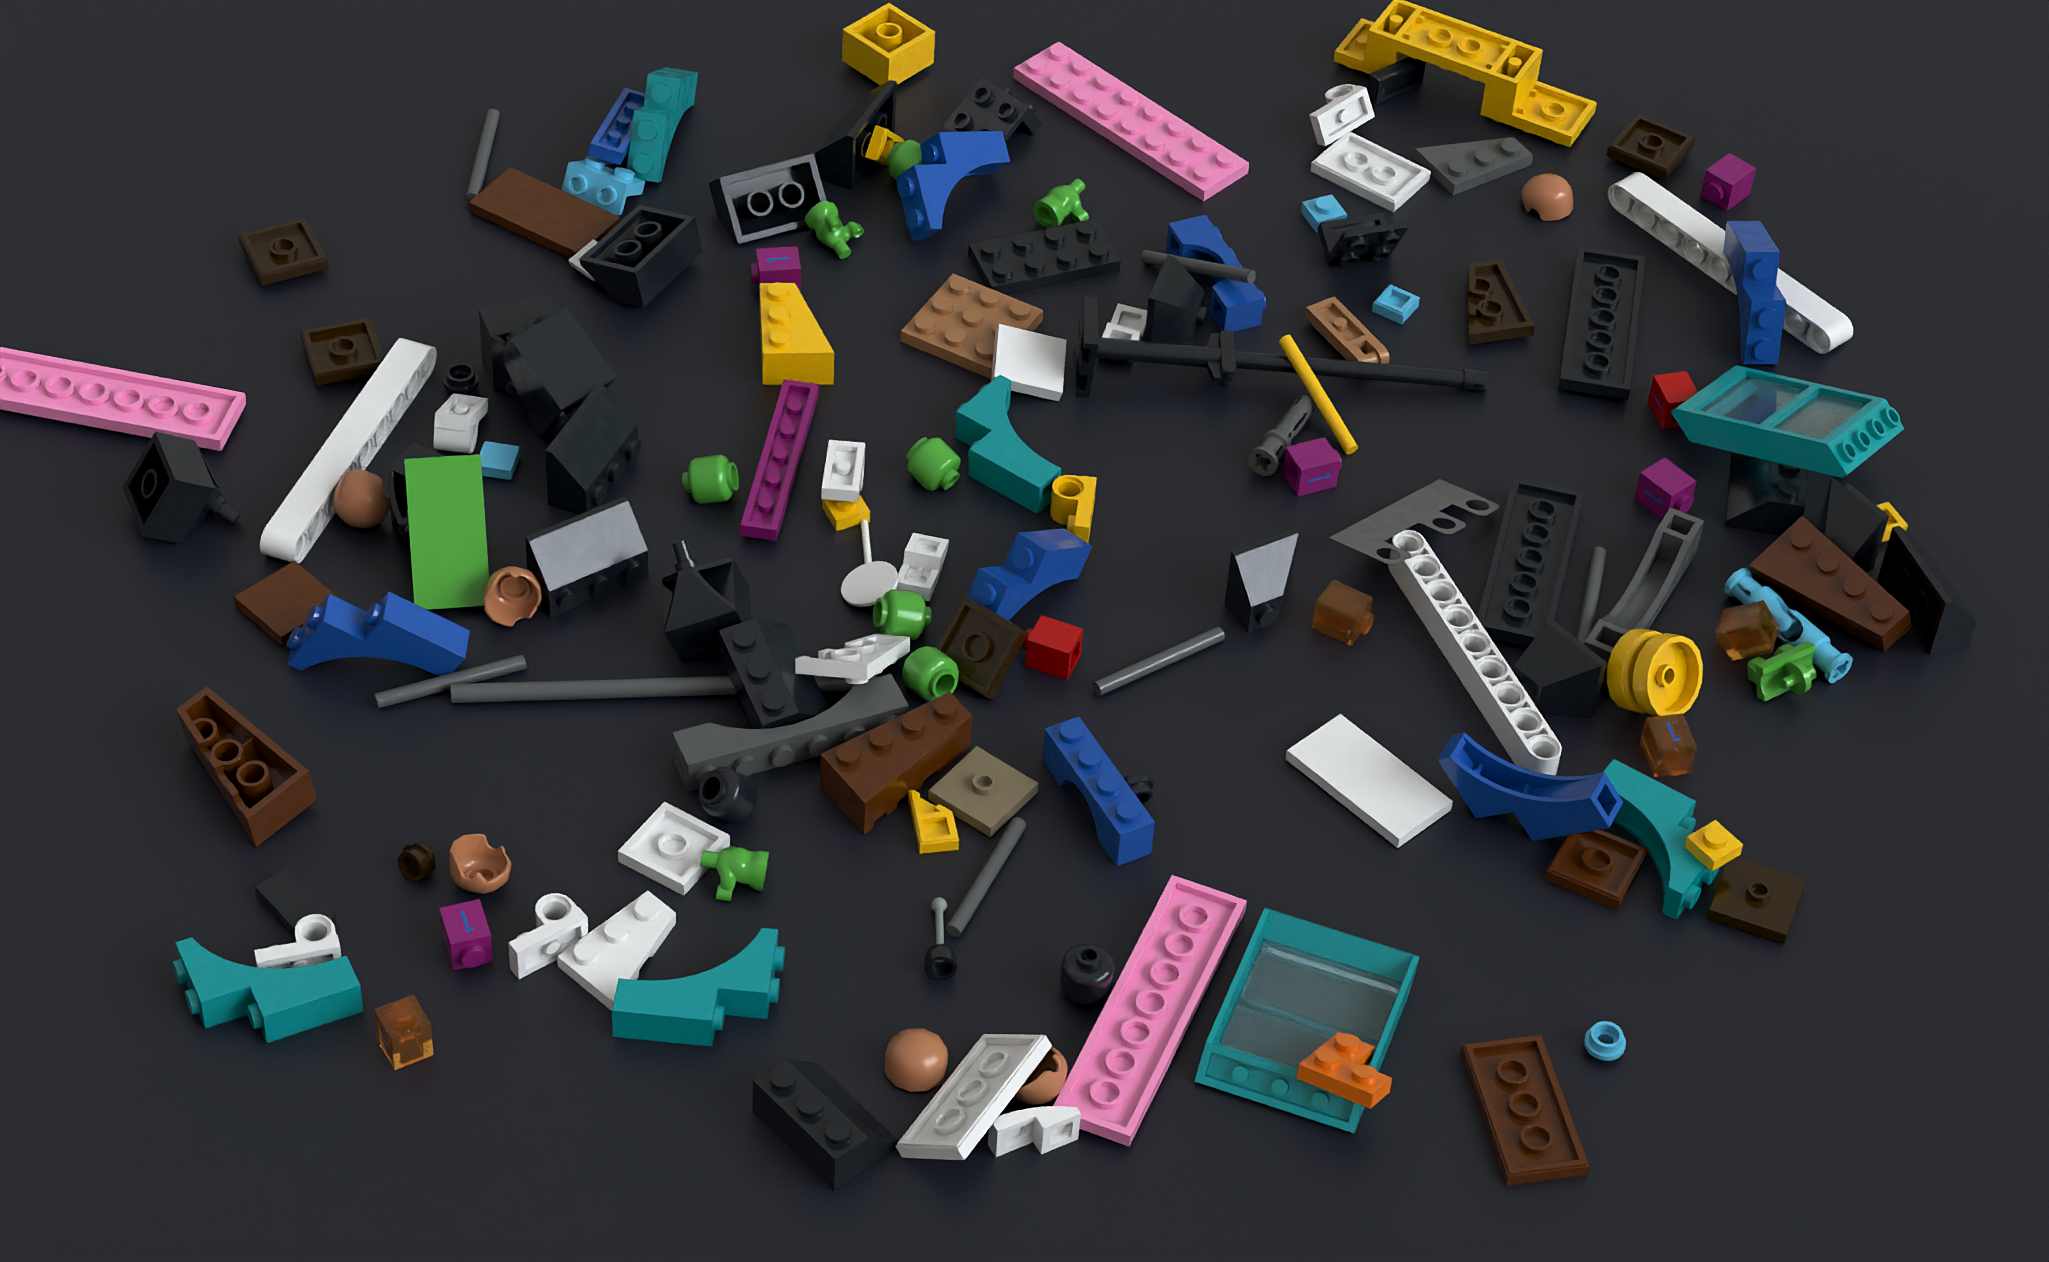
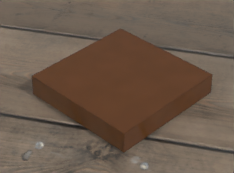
M293 561L235 595L234 602L240 611L283 646L287 643L293 629L296 626L301 628L305 624L307 614L313 605L320 606L329 594L337 598L339 597L296 561Z
M1603 830L1567 835L1549 865L1544 880L1618 910L1647 859L1649 849Z

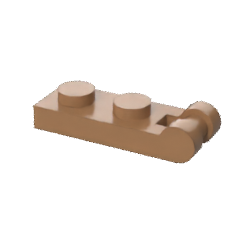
M1335 296L1306 307L1305 318L1346 360L1389 363L1390 357L1385 346Z

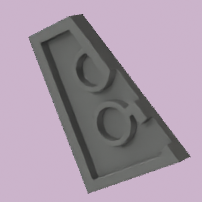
M1514 137L1415 148L1413 159L1423 168L1431 171L1430 175L1448 192L1455 195L1531 166L1533 154Z

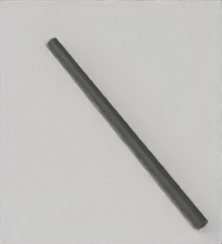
M877 674L870 679L877 678ZM814 675L821 692L850 691L854 684L846 683L845 678ZM729 676L451 684V703L737 695Z

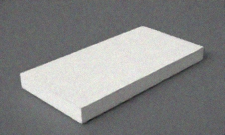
M1342 714L1324 724L1286 752V760L1397 848L1451 811L1453 803L1451 799Z
M983 1034L899 1140L895 1147L901 1157L965 1160L1052 1047L1047 1036Z

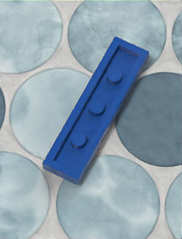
M624 87L592 139L588 151L589 156L595 157L606 164L615 163L620 165L629 151L634 110L644 107L645 93Z

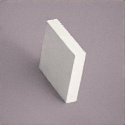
M999 324L995 332L991 382L999 375H1002L1011 380V391L1059 402L1063 393L1067 340Z
M664 802L618 850V862L684 896L709 869V867L700 866L703 850L718 853L730 846V835Z

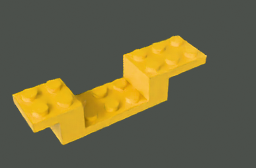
M1393 0L1375 22L1361 18L1334 53V62L1367 74L1411 57L1436 65L1441 69L1464 75L1471 80L1485 83L1480 115L1571 147L1592 118L1597 102L1537 81L1543 53L1542 49L1405 0Z

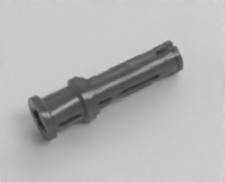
M1306 395L1298 396L1276 427L1262 435L1260 445L1253 448L1247 457L1248 465L1255 473L1262 476H1270L1278 469L1279 460L1285 457L1286 447L1291 446L1293 438L1315 412L1316 405L1313 399Z

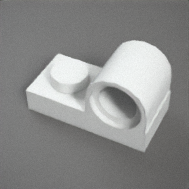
M1343 84L1328 90L1325 93L1327 104L1309 115L1317 143L1323 146L1329 145L1375 117L1367 88L1352 84Z
M453 393L435 413L434 448L436 450L473 454L477 442L478 424L488 412L489 398Z
M829 440L821 499L858 502L859 493L863 487L865 443Z
M551 893L540 898L535 905L536 929L522 933L508 943L510 970L518 979L556 961L559 954L588 934V917L566 895Z
M311 914L297 922L295 926L296 942L254 950L256 967L268 969L299 968L341 957L340 943L331 919L321 914Z

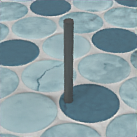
M489 109L486 113L466 193L467 202H470L482 190L500 116L496 109Z
M1144 250L1141 255V261L1145 264L1163 267L1167 255L1174 256L1187 272L1250 284L1256 279V272L1251 269Z
M1595 547L1591 553L1576 638L1583 644L1594 625L1607 553L1603 547Z
M1215 627L1093 682V690L1097 696L1108 693L1225 639L1224 632L1220 627Z
M523 654L378 692L373 694L377 709L450 690L451 684L476 683L521 671L527 668Z
M1014 817L948 923L946 932L950 936L959 937L1025 830L1026 822L1023 819Z

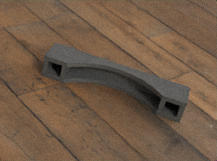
M1670 507L1656 529L1645 556L1625 593L1612 611L1604 618L1598 620L1585 640L1584 645L1607 662L1603 684L1607 685L1608 661L1612 649L1620 637L1634 629L1643 628L1649 630L1697 553L1704 520Z
M892 674L869 679L867 683L854 684L850 691L831 708L813 718L796 724L767 729H743L705 723L672 732V759L689 792L699 789L702 780L718 767H728L746 776H750L751 774L784 767L788 764L813 757H820L822 753L907 713L909 705Z

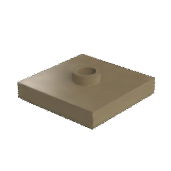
M976 746L929 790L928 800L953 811L954 816L991 837L1038 793L1039 783Z

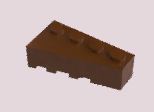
M1803 516L1749 564V569L1752 573L1751 577L1761 586H1768L1779 593L1780 597L1792 603L1794 601L1811 610L1812 614L1823 620L1828 619L1841 626L1842 630L1883 652L1889 649L1911 628L1909 611Z
M206 686L176 709L186 740L255 847H258L317 800L309 770L209 687Z
M948 692L822 753L820 760V787L861 833L865 835L874 827V821L882 815L887 817L897 808V803L908 794V790L918 791L921 789L925 779L933 773L939 774L970 748L972 715L951 692Z

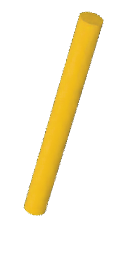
M1291 335L1283 336L1279 340L1281 348L1347 455L1354 453L1358 449V445Z

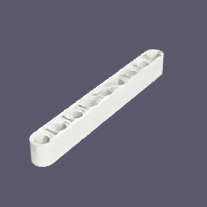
M1635 172L1609 187V201L1618 212L1737 295L1732 270L1723 254L1725 230L1641 172ZM1778 268L1776 285L1786 299L1783 329L1820 354H1826L1851 339L1853 326L1845 314Z
M399 338L266 525L260 540V551L262 554L291 563L296 561L298 564L304 559L336 513L333 507V496L341 475L351 470H365L433 372L437 359L435 347L404 338Z
M1404 530L1393 536L1392 545L1409 552L1411 557L1397 565L1388 564L1390 573L1514 764L1538 773L1556 775L1562 750L1559 740L1425 538L1413 530ZM1391 549L1389 559H1398L1400 557L1399 552Z

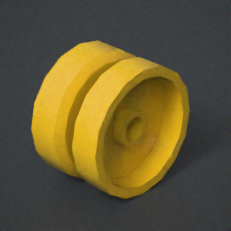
M1643 628L1630 630L1620 637L1612 649L1607 665V686L1610 697L1618 707L1631 712L1648 713L1666 719L1680 717L1691 708L1698 697L1702 684L1703 663L1700 651L1692 640L1681 635L1662 634Z

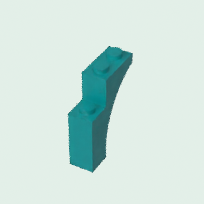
M665 67L648 73L644 107L634 110L627 161V169L635 173V178L656 183L661 182L667 154L677 125L684 112L694 105L698 72Z
M999 375L990 384H985L969 402L963 403L958 408L955 414V438L971 446L967 455L969 459V477L1039 514L1051 503L1052 484L1056 478L1061 476V468L1036 454L1016 434L1007 416L1010 408L1011 380Z
M1613 759L1602 772H1605L1623 801L1613 821L1627 830L1644 848L1649 849L1648 854L1653 859L1662 880L1664 890L1662 913L1676 920L1685 907L1688 909L1693 908L1700 896L1702 885L1704 883L1710 885L1719 871V868L1711 872L1684 847L1687 836L1693 833L1692 831L1696 824V819L1692 817L1696 801Z
M761 928L753 941L735 957L713 969L696 975L654 981L618 978L612 1007L613 1037L712 1047L715 1030H723L725 1015L767 1019L770 1003H777L779 997L780 978H774L775 971H783L785 947L778 946V929Z
M192 937L175 942L178 959L172 961V967L179 985L186 983L188 990L184 991L190 1013L192 1015L199 1013L205 1028L248 1015L252 1028H260L266 1042L269 1043L363 1012L361 986L347 956L299 968L268 969L251 967L223 959L202 947Z

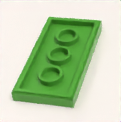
M481 454L404 459L414 604L426 610L484 606L483 590L489 580Z

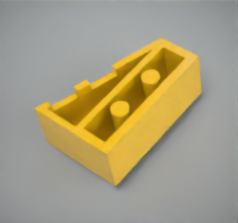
M780 282L760 283L762 384L782 385L784 379L819 385H834V351L796 284Z

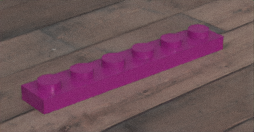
M784 379L740 524V536L777 541L819 396V384Z

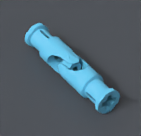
M1741 568L1730 576L1725 584L1724 593L1729 597H1736L1746 606L1747 613L1752 617L1763 614L1764 617L1757 618L1756 620L1759 623L1773 626L1775 629H1772L1775 636L1784 644L1788 643L1794 647L1807 641L1814 644L1813 664L1825 673L1827 681L1835 683L1849 671L1853 658L1848 653L1842 654L1833 647L1828 636L1796 610L1789 609L1784 600L1768 586L1763 587L1751 577L1752 573L1747 568ZM1803 626V632L1799 639H1797L1795 642H1791L1789 639H1787L1792 636L1798 635Z

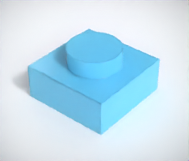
M1332 194L1302 202L1301 213L1315 232H1318L1317 228L1322 222L1347 218V213Z

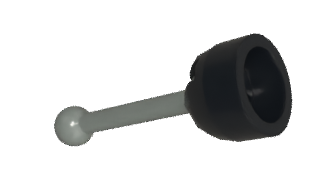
M937 897L931 902V908L935 912L936 944L931 946L925 954L924 971L932 979L945 980L956 973L957 957L954 950L944 944L943 912L947 908V902L945 899Z

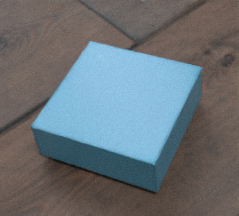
M1390 284L1373 302L1372 312L1402 325L1418 308L1420 297Z
M484 441L480 451L482 476L511 480L521 456L520 446Z

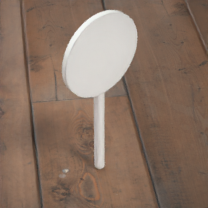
M867 519L861 520L865 564L851 571L841 585V594L848 604L857 607L874 605L877 598H882L884 593L889 590H895L899 581L898 572L893 565L883 561L872 562Z

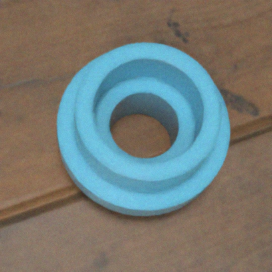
M1601 1021L1594 1024L1586 1032L1584 1046L1593 1057L1599 1060L1611 1061L1619 1058L1624 1053L1626 1039L1618 1025L1608 1021Z

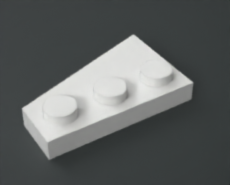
M872 634L846 642L845 648L834 650L827 648L818 651V658H810L809 656L795 658V673L845 678V682L849 684L867 683L868 679L882 673L883 669L897 663L898 659L910 652V637Z
M646 891L557 956L558 967L612 1011L618 978L637 980L639 970L648 957H653L676 924V912L651 892Z

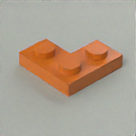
M1337 1032L1299 1063L1296 1079L1369 1109L1390 1093L1392 1083L1391 1077L1379 1073L1374 1067L1368 1065L1373 1059L1374 1046L1360 1041L1358 1037L1352 1034H1342L1340 1032Z

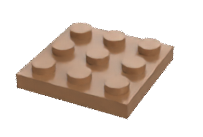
M952 274L901 330L900 342L991 379L995 332L998 325L1002 324L1033 332L1043 321V310L964 277Z

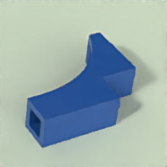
M1003 131L938 132L920 144L922 159L925 164L913 165L896 177L898 193L902 200L906 224L912 241H923L942 229V217L947 198L960 179L976 175H992L1010 163Z
M1727 221L1723 254L1732 270L1738 296L1741 329L1740 359L1743 364H1778L1786 299L1776 285L1780 251L1761 221Z
M1065 528L1019 532L1003 566L979 568L967 596L1010 620L1019 609L1046 588L1062 581L1078 579L1093 546Z
M388 592L379 604L374 602L368 611H364L329 594L320 606H312L305 619V624L301 628L296 626L290 634L287 647L291 650L287 665L302 671L312 665L332 659L375 657L407 663L442 676L453 673L465 659L470 630L391 592Z
M1465 732L1452 735L1438 758L1444 772L1448 775L1475 818L1514 812L1519 823L1532 841L1610 828L1623 804L1621 797L1605 772L1585 776H1556L1538 773L1497 757L1476 743Z

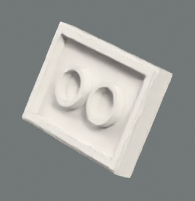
M1352 132L1340 137L1311 163V172L1393 213L1430 180L1431 171Z

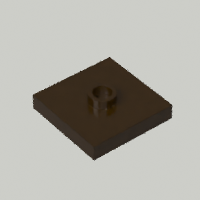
M1636 114L1608 146L1606 156L1666 180L1692 150L1696 138Z
M305 218L239 235V244L262 286L329 269L328 258Z
M370 318L300 331L301 342L316 386L372 376L384 360Z
M963 595L935 648L950 657L957 664L959 670L958 680L985 697L993 699L1029 632L974 599Z
M1736 857L1726 863L1707 919L1784 944L1806 879Z

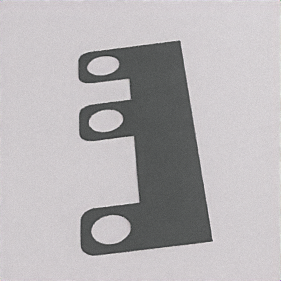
M1438 479L1329 538L1383 563L1397 565L1410 558L1411 554L1385 542V540L1417 523L1444 534L1456 533L1465 528L1466 523L1440 512L1452 504L1480 516H1486L1499 509V505ZM1469 500L1483 501L1489 505V509L1474 510L1468 507L1466 502ZM1437 518L1449 519L1456 526L1452 529H1443L1435 526L1432 521ZM1382 548L1393 549L1399 552L1400 557L1398 559H1385L1376 552Z

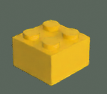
M887 3L843 29L842 61L879 85L889 80L896 81L898 85L934 63L935 31L894 5Z

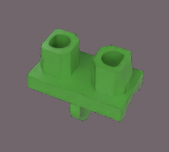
M1808 641L1796 647L1787 643L1778 647L1774 657L1764 660L1761 657H1757L1748 661V679L1757 685V698L1765 702L1789 690L1797 694L1808 691L1811 688V680L1817 678L1812 660L1815 645Z

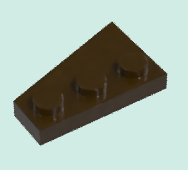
M1502 260L1469 263L1467 273L1468 345L1533 336L1535 324Z

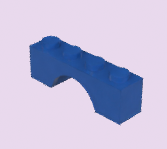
M1206 215L1169 223L1166 250L1169 254L1243 268L1236 259L1234 250L1227 246L1221 237L1219 229L1213 226ZM1209 276L1217 282V284L1212 286L1209 313L1221 331L1230 330L1235 332L1261 325L1263 310L1266 308V299L1264 293L1260 289L1258 290L1254 283L1250 284Z
M1078 716L1045 728L1042 761L1060 786L1072 782L1079 788L1092 812L1098 841L1115 865L1119 866L1151 854L1155 821L1081 718Z

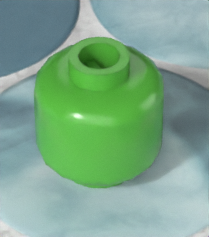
M906 140L902 143L898 142L893 146L886 161V164L889 166V174L893 179L896 180L898 175L913 165L925 164L922 159L920 143L914 140Z
M926 437L920 439L906 456L909 460L907 464L908 472L928 491H935L940 487L947 490L960 477V474L957 472L961 462L960 457L938 437L929 440Z
M718 454L692 459L688 472H683L682 483L685 493H691L694 501L704 505L728 501L732 497L733 491L738 490L739 477L735 463L729 462L724 455Z
M892 589L884 593L882 598H877L875 602L873 624L876 628H879L881 634L910 637V641L919 638L923 629H928L930 626L931 609L926 606L923 596L917 592Z
M925 646L915 650L906 659L902 669V679L908 689L923 700L930 702L948 692H954L959 679V670L957 664L935 647Z

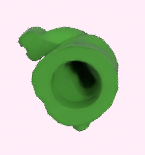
M1075 179L1069 185L1051 188L1047 195L1038 200L1033 206L1036 220L1047 228L1060 226L1068 214L1071 215V220L1076 223L1087 221L1089 215L1082 209L1078 195L1085 189L1084 182L1080 179Z
M819 202L809 210L805 217L807 226L811 230H815L817 239L827 247L834 249L840 259H845L851 254V250L846 242L851 237L858 238L864 233L859 223L849 222L846 226H843L838 218V209L833 202Z
M728 846L718 853L703 850L700 866L717 869L721 882L717 887L716 899L731 902L736 882L748 884L752 889L762 892L769 852L750 851L734 846Z

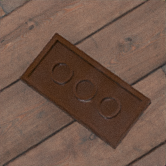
M511 167L469 202V212L569 258L573 257L593 239L599 242L620 223L619 216Z
M1542 1035L1462 1044L1460 1054L1506 1186L1587 1175L1589 1164Z

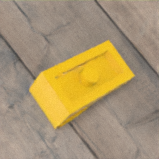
M1060 476L1052 484L1050 515L1054 521L1067 525L1069 532L1088 543L1095 503L1097 477Z

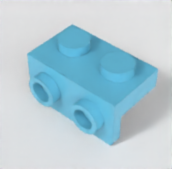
M587 156L585 160L568 162L561 190L618 216L622 215L628 196L641 195L643 193L645 181L635 178V173L631 170L616 167L614 170L606 167L605 163L597 158Z

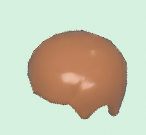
M1543 173L1534 176L1527 181L1521 190V198L1526 211L1536 210L1541 220H1560L1570 215L1574 208L1573 193L1569 183L1556 174Z
M351 470L340 477L333 496V507L336 514L349 526L370 528L384 521L388 514L390 500L389 496L384 494L383 480L379 476L366 470Z
M507 566L495 571L490 576L483 590L484 611L493 622L506 627H512L516 621L522 618L530 619L542 600L541 585L538 579L528 569L515 566Z
M484 834L463 835L454 840L451 845L448 860L449 871L453 882L460 888L472 893L486 894L496 891L508 881L511 872V861L507 854H505L503 846L497 849L491 847Z
M908 1028L899 1031L897 1035L891 1038L887 1046L884 1067L885 1075L898 1088L910 1092L928 1091L940 1085L944 1080L948 1064L947 1047L939 1035L924 1028Z
M1051 1047L1014 1095V1098L1023 1104L1031 1106L1051 1102L1060 1093L1066 1080L1068 1066L1064 1056L1056 1048Z

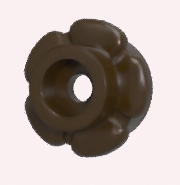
M420 843L407 844L398 857V867L401 873L411 881H419L422 878L429 879L432 876V872L436 869L435 856L427 846Z

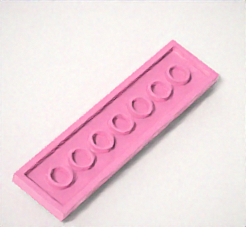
M1061 42L1053 44L1014 67L1013 78L1203 202L1248 174L1249 162Z
M0 347L1 410L152 438L155 432L195 440L197 446L201 448L222 451L246 405V395L243 392Z
M1174 875L1170 877L1053 1105L1077 1107L1081 1113L1079 1129L1130 1147L1246 911L1247 900Z

